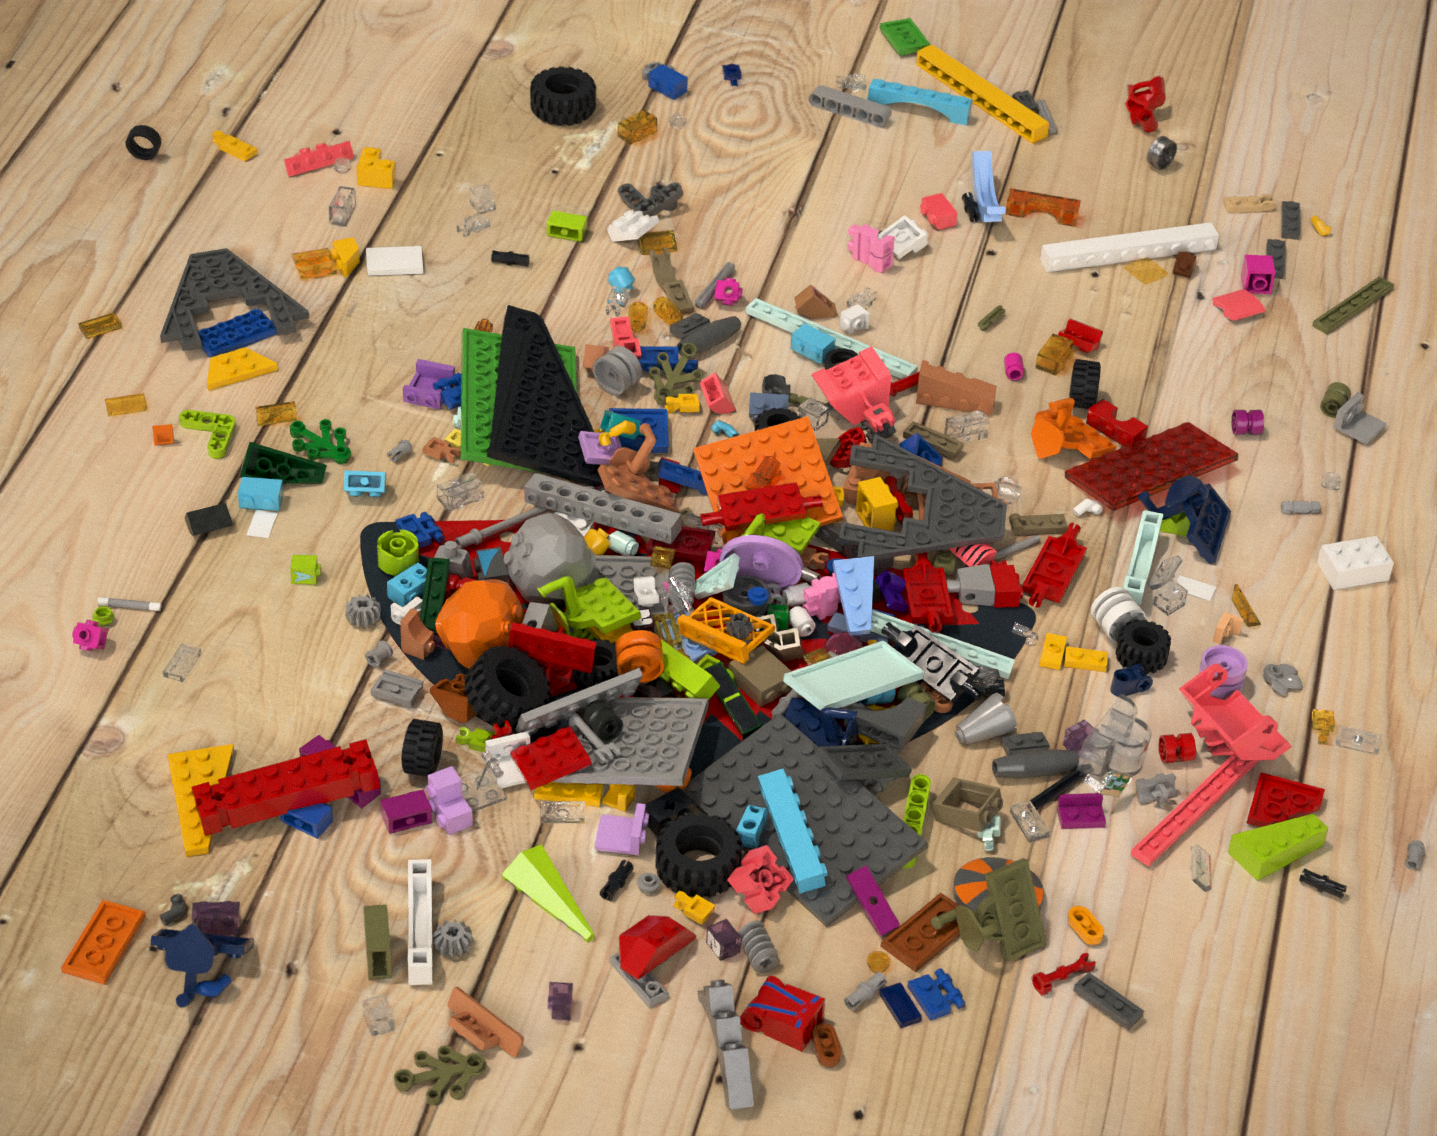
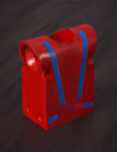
M770 975L760 987L758 995L740 1015V1023L747 1030L752 1032L763 1031L764 1035L803 1052L812 1039L813 1028L824 1021L825 998L789 984L784 985L780 979Z

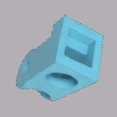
M753 805L747 806L736 829L743 847L753 849L758 847L759 838L767 820V808Z

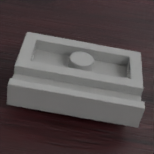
M384 669L382 676H379L371 688V695L411 707L418 697L419 691L423 689L424 684L422 680Z

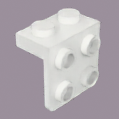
M528 731L485 741L486 762L499 788L526 783L512 760L510 752L520 746L530 744Z

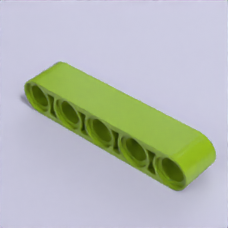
M923 774L915 775L911 780L903 821L920 836H922L931 787L930 778ZM917 856L903 868L913 867L916 864Z

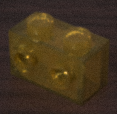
M1052 334L1037 354L1036 369L1055 376L1060 370H1064L1068 359L1071 360L1074 355V349H1072L1073 340Z

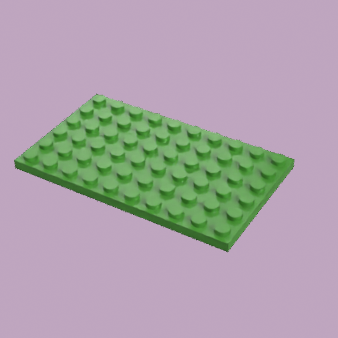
M463 328L461 336L460 459L534 471L486 457L491 438L502 334ZM555 344L577 392L575 347Z

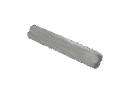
M1038 99L1036 102L1039 114L1049 122L1048 133L1055 134L1057 127L1044 99Z

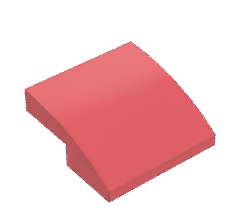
M1244 289L1213 298V305L1224 310V317L1234 321L1265 312V307L1262 303Z

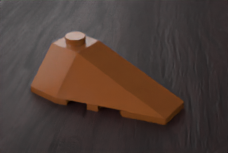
M462 673L457 674L456 679L451 681L448 679L440 680L430 688V693L448 718L455 719L460 723H467L477 714L473 710V705L469 704L467 700L468 695L465 694L464 688L466 675Z

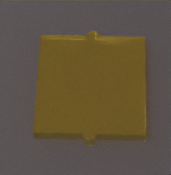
M1148 257L1137 261L1134 260L1133 263L1124 266L1126 271L1144 285L1158 281V279L1168 274V272Z

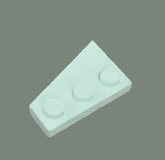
M733 553L695 581V598L699 600L733 588L735 577L739 570L740 557Z

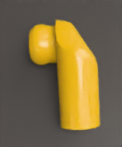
M1314 215L1311 217L1310 222L1314 225L1319 235L1325 236L1331 233L1330 226H1325L1318 216Z

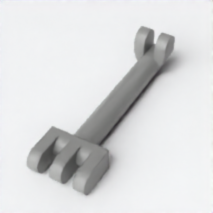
M573 713L570 716L569 727L573 731H576L578 727L597 748L594 751V757L600 764L606 763V759L608 761L612 760L613 754L615 757L621 756L619 748L613 742L605 745L577 713Z

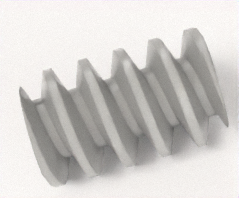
M681 562L673 565L669 571V601L678 608L689 607L693 604L695 597V568L690 563Z
M758 920L744 925L739 931L738 939L745 950L752 968L758 973H766L778 966L780 960L777 958L778 952L774 948L775 946L771 942L763 922Z

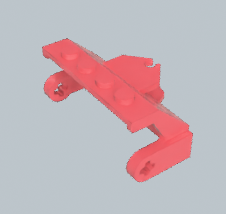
M1221 664L1210 665L1179 688L1186 701L1194 710L1191 724L1193 727L1195 726L1200 738L1206 737L1204 742L1208 745L1207 749L1211 751L1213 756L1235 754L1240 760H1275L1291 748L1290 743L1277 731V722L1271 716H1262L1239 690H1236L1225 699L1210 695L1213 690L1227 679V670Z

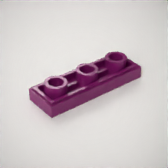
M867 865L845 877L879 937L900 926ZM869 899H873L875 901V905H872Z

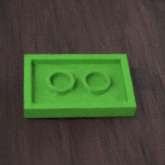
M911 18L880 23L879 29L899 56L916 53L930 46L928 40Z

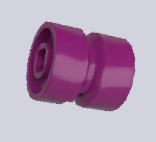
M1233 410L1231 419L1233 434L1244 435L1246 432H1249L1250 435H1261L1264 428L1263 411L1249 410L1247 413L1246 410Z

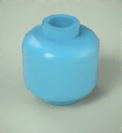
M618 266L608 273L607 281L616 293L623 291L626 294L633 289L632 284L635 282V278L627 267L621 268V266Z

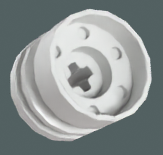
M1113 587L1104 591L1095 599L1091 606L1092 617L1113 642L1118 641L1119 631H1121L1123 625L1126 626L1128 622L1133 623L1134 620H1146L1145 612L1123 587Z

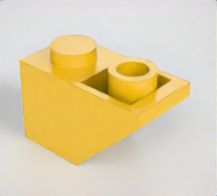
M354 237L332 241L333 249H330V255L332 260H335L336 268L338 271H341L343 277H347L360 262L359 247Z

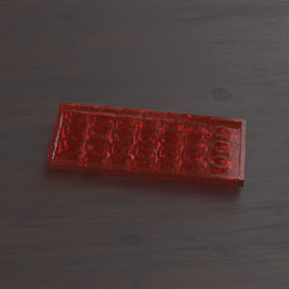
M1185 422L1144 440L1137 441L1133 445L1122 447L1119 450L1107 453L1079 466H1074L1065 471V478L1112 511L1140 501L1138 496L1142 492H1148L1152 496L1169 489L1175 481L1188 475L1196 478L1238 461V453L1192 423Z

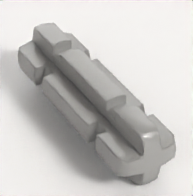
M1283 501L1281 503L1282 513H1290V511L1292 513H1309V511L1311 513H1319L1320 503L1318 501H1311V503L1309 501H1292V503L1290 501Z

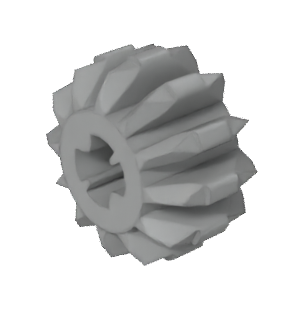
M359 594L358 598L351 597V601L347 602L345 616L351 625H357L358 628L361 626L367 628L368 625L375 626L376 621H379L381 617V606L376 601V597L370 598L368 594L364 597Z
M454 919L453 922L449 923L445 920L444 925H438L433 934L434 947L436 951H440L442 957L448 954L451 959L454 955L461 958L463 953L469 952L473 944L472 931L470 927L465 925L464 921L457 923Z

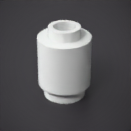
M801 583L787 587L782 591L784 604L791 607L806 604L807 601L804 599L803 590L811 586L808 583Z
M797 606L789 611L788 620L793 628H798L800 636L804 637L812 634L816 624L807 610Z

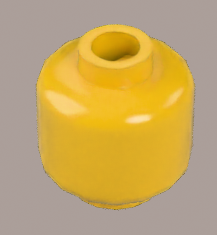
M601 528L598 530L589 529L584 536L588 547L594 555H603L610 546V541L607 539L609 534Z

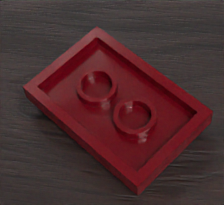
M681 526L682 530L672 544L650 538L646 547V554L706 562L707 551H711L716 531Z

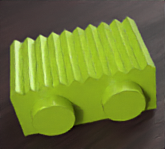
M552 210L547 221V236L581 242L587 231L588 217Z

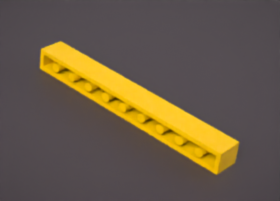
M933 44L917 51L916 65L961 96L973 99L972 103L1030 143L1034 144L1048 137V121Z

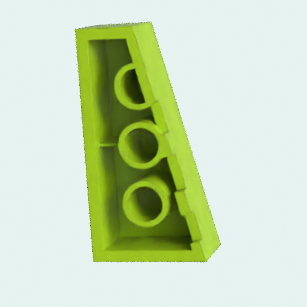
M1310 814L1232 835L1228 853L1251 876L1259 881L1324 846L1328 827L1317 816Z

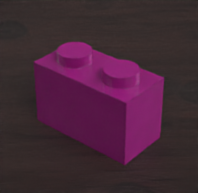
M424 789L380 800L381 816L389 834L432 823V808Z

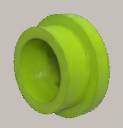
M98 607L92 616L93 621L99 622L98 625L101 626L108 625L113 622L114 613L109 607Z

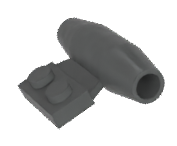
M695 313L669 327L671 334L683 339L677 344L680 355L683 344L687 342L693 343L696 346L697 354L726 341L741 329V321L738 317L731 316L710 323V319Z
M1043 732L1002 736L1001 744L1007 756L992 761V771L995 777L1020 779L1056 775L1080 766V757L1077 751L1049 749V743Z

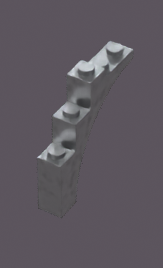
M725 980L710 981L711 985L703 986L704 990L697 991L698 1000L706 1011L714 1036L726 1107L730 1110L753 1107L754 1100L748 1048L743 1045L740 1016L735 1014L732 985L725 983Z

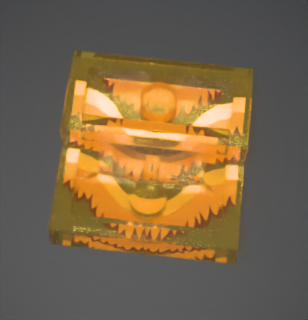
M328 248L292 254L293 263L300 280L337 274L336 266L332 261V254Z

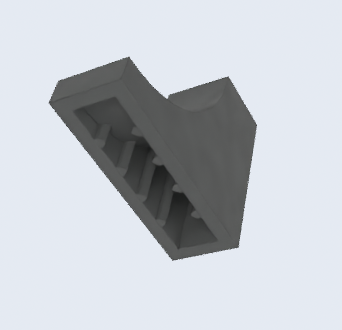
M907 697L901 704L886 710L865 711L850 706L847 710L858 711L856 720L859 734L882 744H889L892 748L902 752L925 721L927 705ZM844 719L845 728H847L849 722L847 719Z

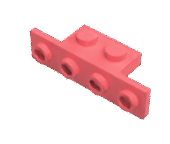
M350 141L335 145L320 143L315 145L316 148L314 149L309 147L300 149V153L284 159L288 176H294L353 159L354 155Z

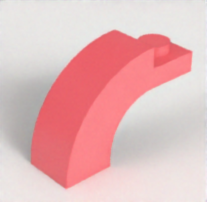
M629 316L610 318L613 348L623 346L629 349L639 360L642 356L638 338H633Z

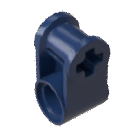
M1136 664L1114 672L1110 691L1117 697H1125L1148 690L1152 686L1153 680L1144 673L1142 665Z

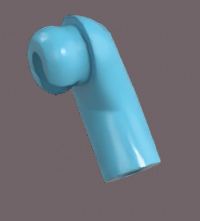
M720 420L715 421V424L711 426V429L716 434L723 430L729 438L740 435L730 424Z

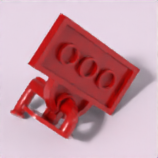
M512 622L509 648H518L520 652H526L532 660L534 658L538 662L537 665L544 669V675L548 677L550 695L569 686L572 669L592 674L597 642L569 636L566 634L564 627H559L555 633L547 629H539L527 626L526 624Z

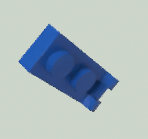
M664 459L659 461V478L697 489L700 494L707 495L700 471Z

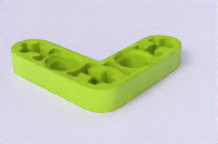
M184 410L179 414L181 427L212 432L207 446L209 457L219 459L226 455L236 429V421L232 415L195 410ZM210 420L212 422L204 423L203 421ZM220 435L226 436L224 438H218V436Z

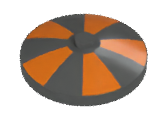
M986 857L964 864L957 871L953 883V896L958 906L963 905L976 911L981 901L989 896L984 874L1015 861L997 857ZM1030 870L1040 911L1044 899V888L1040 879Z

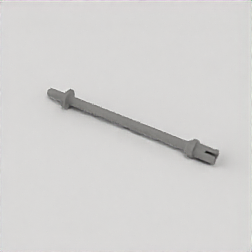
M587 486V488H591V489H595V490H596V487ZM538 506L483 530L472 529L470 533L455 538L457 548L463 549L473 544H481L484 537L551 509Z

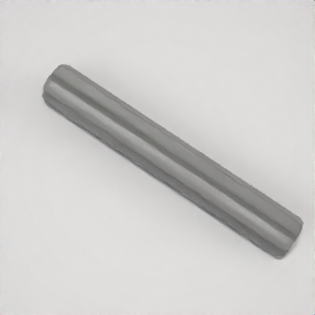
M727 262L695 300L696 307L703 308L715 294L717 280L725 281V278H728L735 270L733 263Z

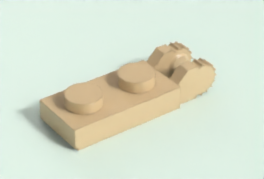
M1270 194L1241 197L1231 196L1224 197L1223 199L1227 213L1272 211L1276 207Z

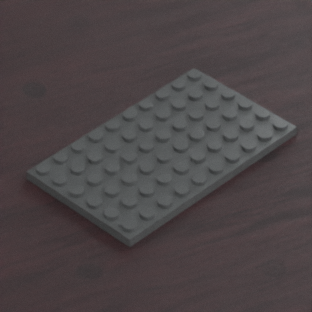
M779 713L690 780L688 786L682 791L702 813H707L711 817L713 815L718 816L721 821L725 820L731 824V827L737 829L748 805L767 808L760 790L758 776L784 769L786 777L791 776L794 789H792L793 794H798L801 804L798 808L800 811L804 810L807 818L805 826L812 830L814 837L812 844L813 846L817 845L821 855L819 862L820 864H825L828 876L825 877L826 886L800 894L795 880H793L786 891L827 927L859 902L845 878L847 875L867 865L879 886L928 848L927 841L857 780H839L818 756L819 747ZM768 812L766 824L763 827L757 848L767 845L778 858L775 862L778 867L784 866L793 877ZM742 846V850H743L746 854H747L750 850H753V848H748V847H743V846Z

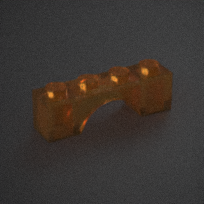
M1010 188L1005 215L1023 218L1029 213L1041 212L1054 217L1058 224L1076 227L1081 200Z

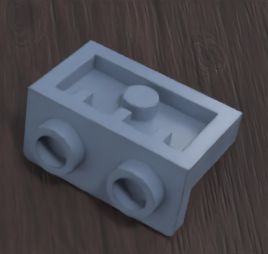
M750 392L749 417L755 420L760 413L771 408L788 409L789 395Z

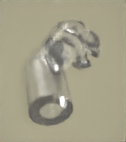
M1018 623L1014 624L1012 633L1026 637L1025 643L1032 647L1035 646L1036 642L1039 641L1038 634L1029 627Z

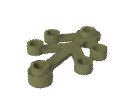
M687 342L683 344L680 351L682 356L673 371L668 361V354L665 352L658 354L656 360L659 365H662L667 378L666 385L664 386L661 380V371L658 367H651L648 373L649 378L654 380L657 388L654 393V399L658 404L668 405L666 404V398H662L660 395L675 398L678 397V394H694L695 388L690 384L685 385L684 388L672 390L674 385L689 381L694 383L701 382L703 373L700 370L680 375L687 361L695 357L697 348L693 343Z
M441 1046L438 1049V1059L429 1056L425 1051H418L414 1055L415 1065L420 1068L429 1066L435 1070L413 1074L407 1069L398 1070L394 1074V1085L399 1091L406 1092L414 1084L438 1079L433 1088L426 1092L427 1103L437 1105L441 1101L442 1091L454 1075L462 1074L457 1083H453L450 1086L451 1098L458 1100L464 1097V1088L471 1078L485 1072L487 1063L483 1056L478 1053L464 1056L453 1051L449 1046ZM452 1060L458 1064L451 1066L445 1062Z

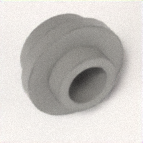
M644 873L639 876L637 885L641 892L653 894L660 887V879L653 873Z

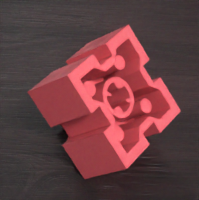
M767 845L750 850L741 861L743 866L736 868L727 879L737 893H744L745 899L743 901L754 914L772 909L781 897L778 893L786 891L794 880L784 866L778 867L775 863L778 858Z

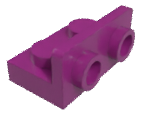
M1103 794L1059 795L1057 813L1061 829L1105 827L1106 820L1102 808Z

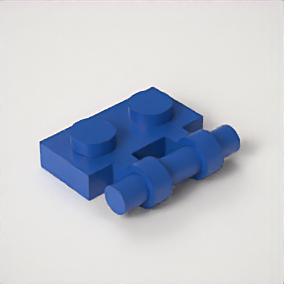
M461 373L453 374L450 378H441L438 382L433 383L434 390H442L440 392L441 400L450 410L461 406Z
M422 512L420 518H417L415 514L396 519V526L399 531L407 530L417 537L419 548L432 544L431 538L436 539L438 543L443 542L445 539L443 531L439 526L435 525V520L427 512Z
M942 968L935 971V975L938 978L936 980H932L930 975L927 974L908 981V989L930 1021L950 1014V1005L954 1003L957 1008H962L965 1005V1001L962 998L963 994L958 988L954 987L952 978ZM945 989L948 994L943 996L940 990Z

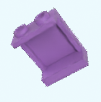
M418 359L413 379L409 385H404L403 402L440 410L444 403L441 400L440 392L442 390H434L433 383L438 382L439 379L444 377H452L455 374V366Z

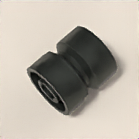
M595 702L584 713V722L601 740L611 741L621 733L623 728L622 720L605 703Z

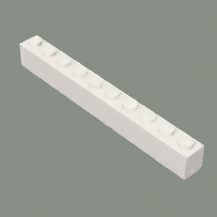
M1210 222L1042 245L1040 260L1047 272L1173 256L1178 255L1179 252L1195 253L1217 249L1219 234Z

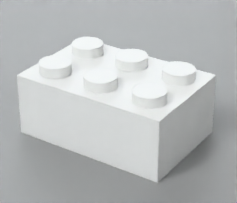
M1377 536L1321 545L1317 560L1318 566L1333 590L1389 581L1394 564Z

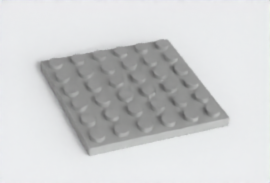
M617 697L613 703L607 706L622 720V731L619 736L611 741H601L605 745L613 742L619 748L621 756L615 757L613 754L612 760L608 761L606 759V763L600 764L594 757V751L597 748L577 727L574 733L589 755L592 764L553 781L556 783H596L607 785L683 786L709 707L708 699ZM585 711L577 713L583 721Z

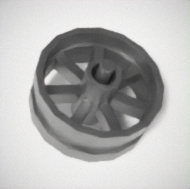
M1160 136L1149 148L1147 162L1159 170L1165 169L1173 161L1177 153V143L1166 136Z

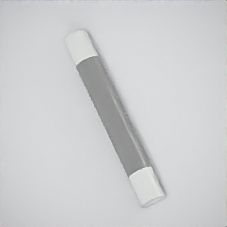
M98 597L97 605L161 611V603L103 597Z

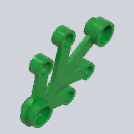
M323 419L319 423L322 438L307 430L303 422H292L290 425V435L293 438H297L292 442L294 451L307 450V458L310 460L333 458L339 464L349 461L351 450L345 447L346 430L340 427L334 430V438L337 440V446L330 442V430L332 429L330 420ZM305 437L312 442L304 443L302 439L298 438ZM318 449H326L328 451H319Z

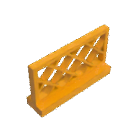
M712 597L689 616L682 614L677 618L681 636L743 664L749 660V653L775 631V625ZM711 606L719 608L716 610L706 611ZM745 614L747 617H750V622H753L752 633H749V636L743 640L726 634L729 632L726 627H723V624L731 622L730 617L722 618V615ZM720 616V619L707 620V617ZM705 618V621H697L695 619ZM721 625V628H717V629H714V628L710 627V626ZM754 629H765L764 631L754 633ZM753 639L748 645L743 642L744 640Z

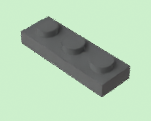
M1282 201L1281 238L1299 240L1300 203Z
M1267 239L1266 255L1273 257L1276 272L1274 278L1283 279L1286 241Z
M1090 972L1074 985V992L1128 1030L1143 1018L1144 1010Z

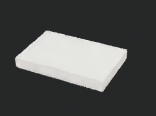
M421 246L366 248L367 276L423 273Z

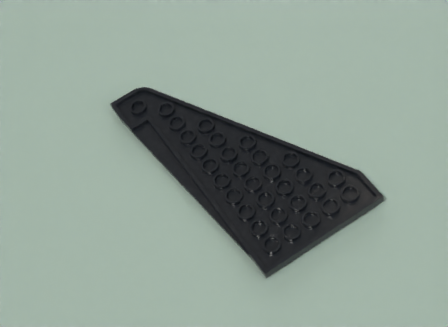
M508 305L503 321L491 438L486 457L568 479L573 482L603 488L604 484L598 472L600 465L585 462L578 438L580 431L594 432L593 427L543 318L535 312Z

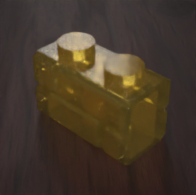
M642 110L618 123L617 135L632 145L649 135L655 134L658 119L654 115H650L646 110Z

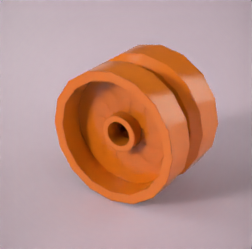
M637 630L625 633L618 638L615 643L619 676L639 668L643 675L639 683H646L655 680L664 671L662 640L658 635L650 631Z

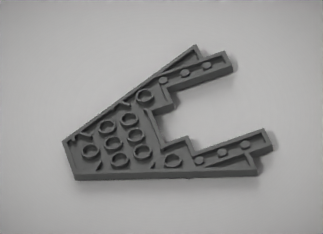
M224 248L193 253L189 255L160 334L161 343L179 340L183 351L202 348L192 315L208 313L209 306L207 301L243 296L246 306H256L265 303L277 335H287L296 332L294 321L309 319V311L229 249Z
M877 434L873 436L872 448L852 444L849 465L908 475L906 491L926 494L923 521L904 517L901 533L841 522L838 543L857 546V558L874 556V560L1003 540L1007 510L1006 503Z

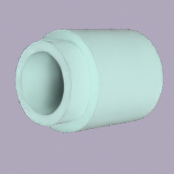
M615 531L608 537L610 550L622 556H634L636 554L639 543L634 538L620 531Z

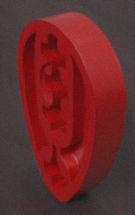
M859 427L849 429L838 437L840 438L841 446L829 463L832 467L847 468L852 466L849 465L852 444L859 446L861 442L867 443L862 428Z

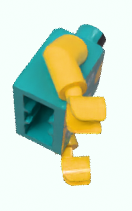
M608 410L604 412L600 428L594 429V432L601 433L599 435V442L603 446L611 444L610 437L623 436L634 440L637 436L645 438V435L641 434L639 430L641 426L640 420Z

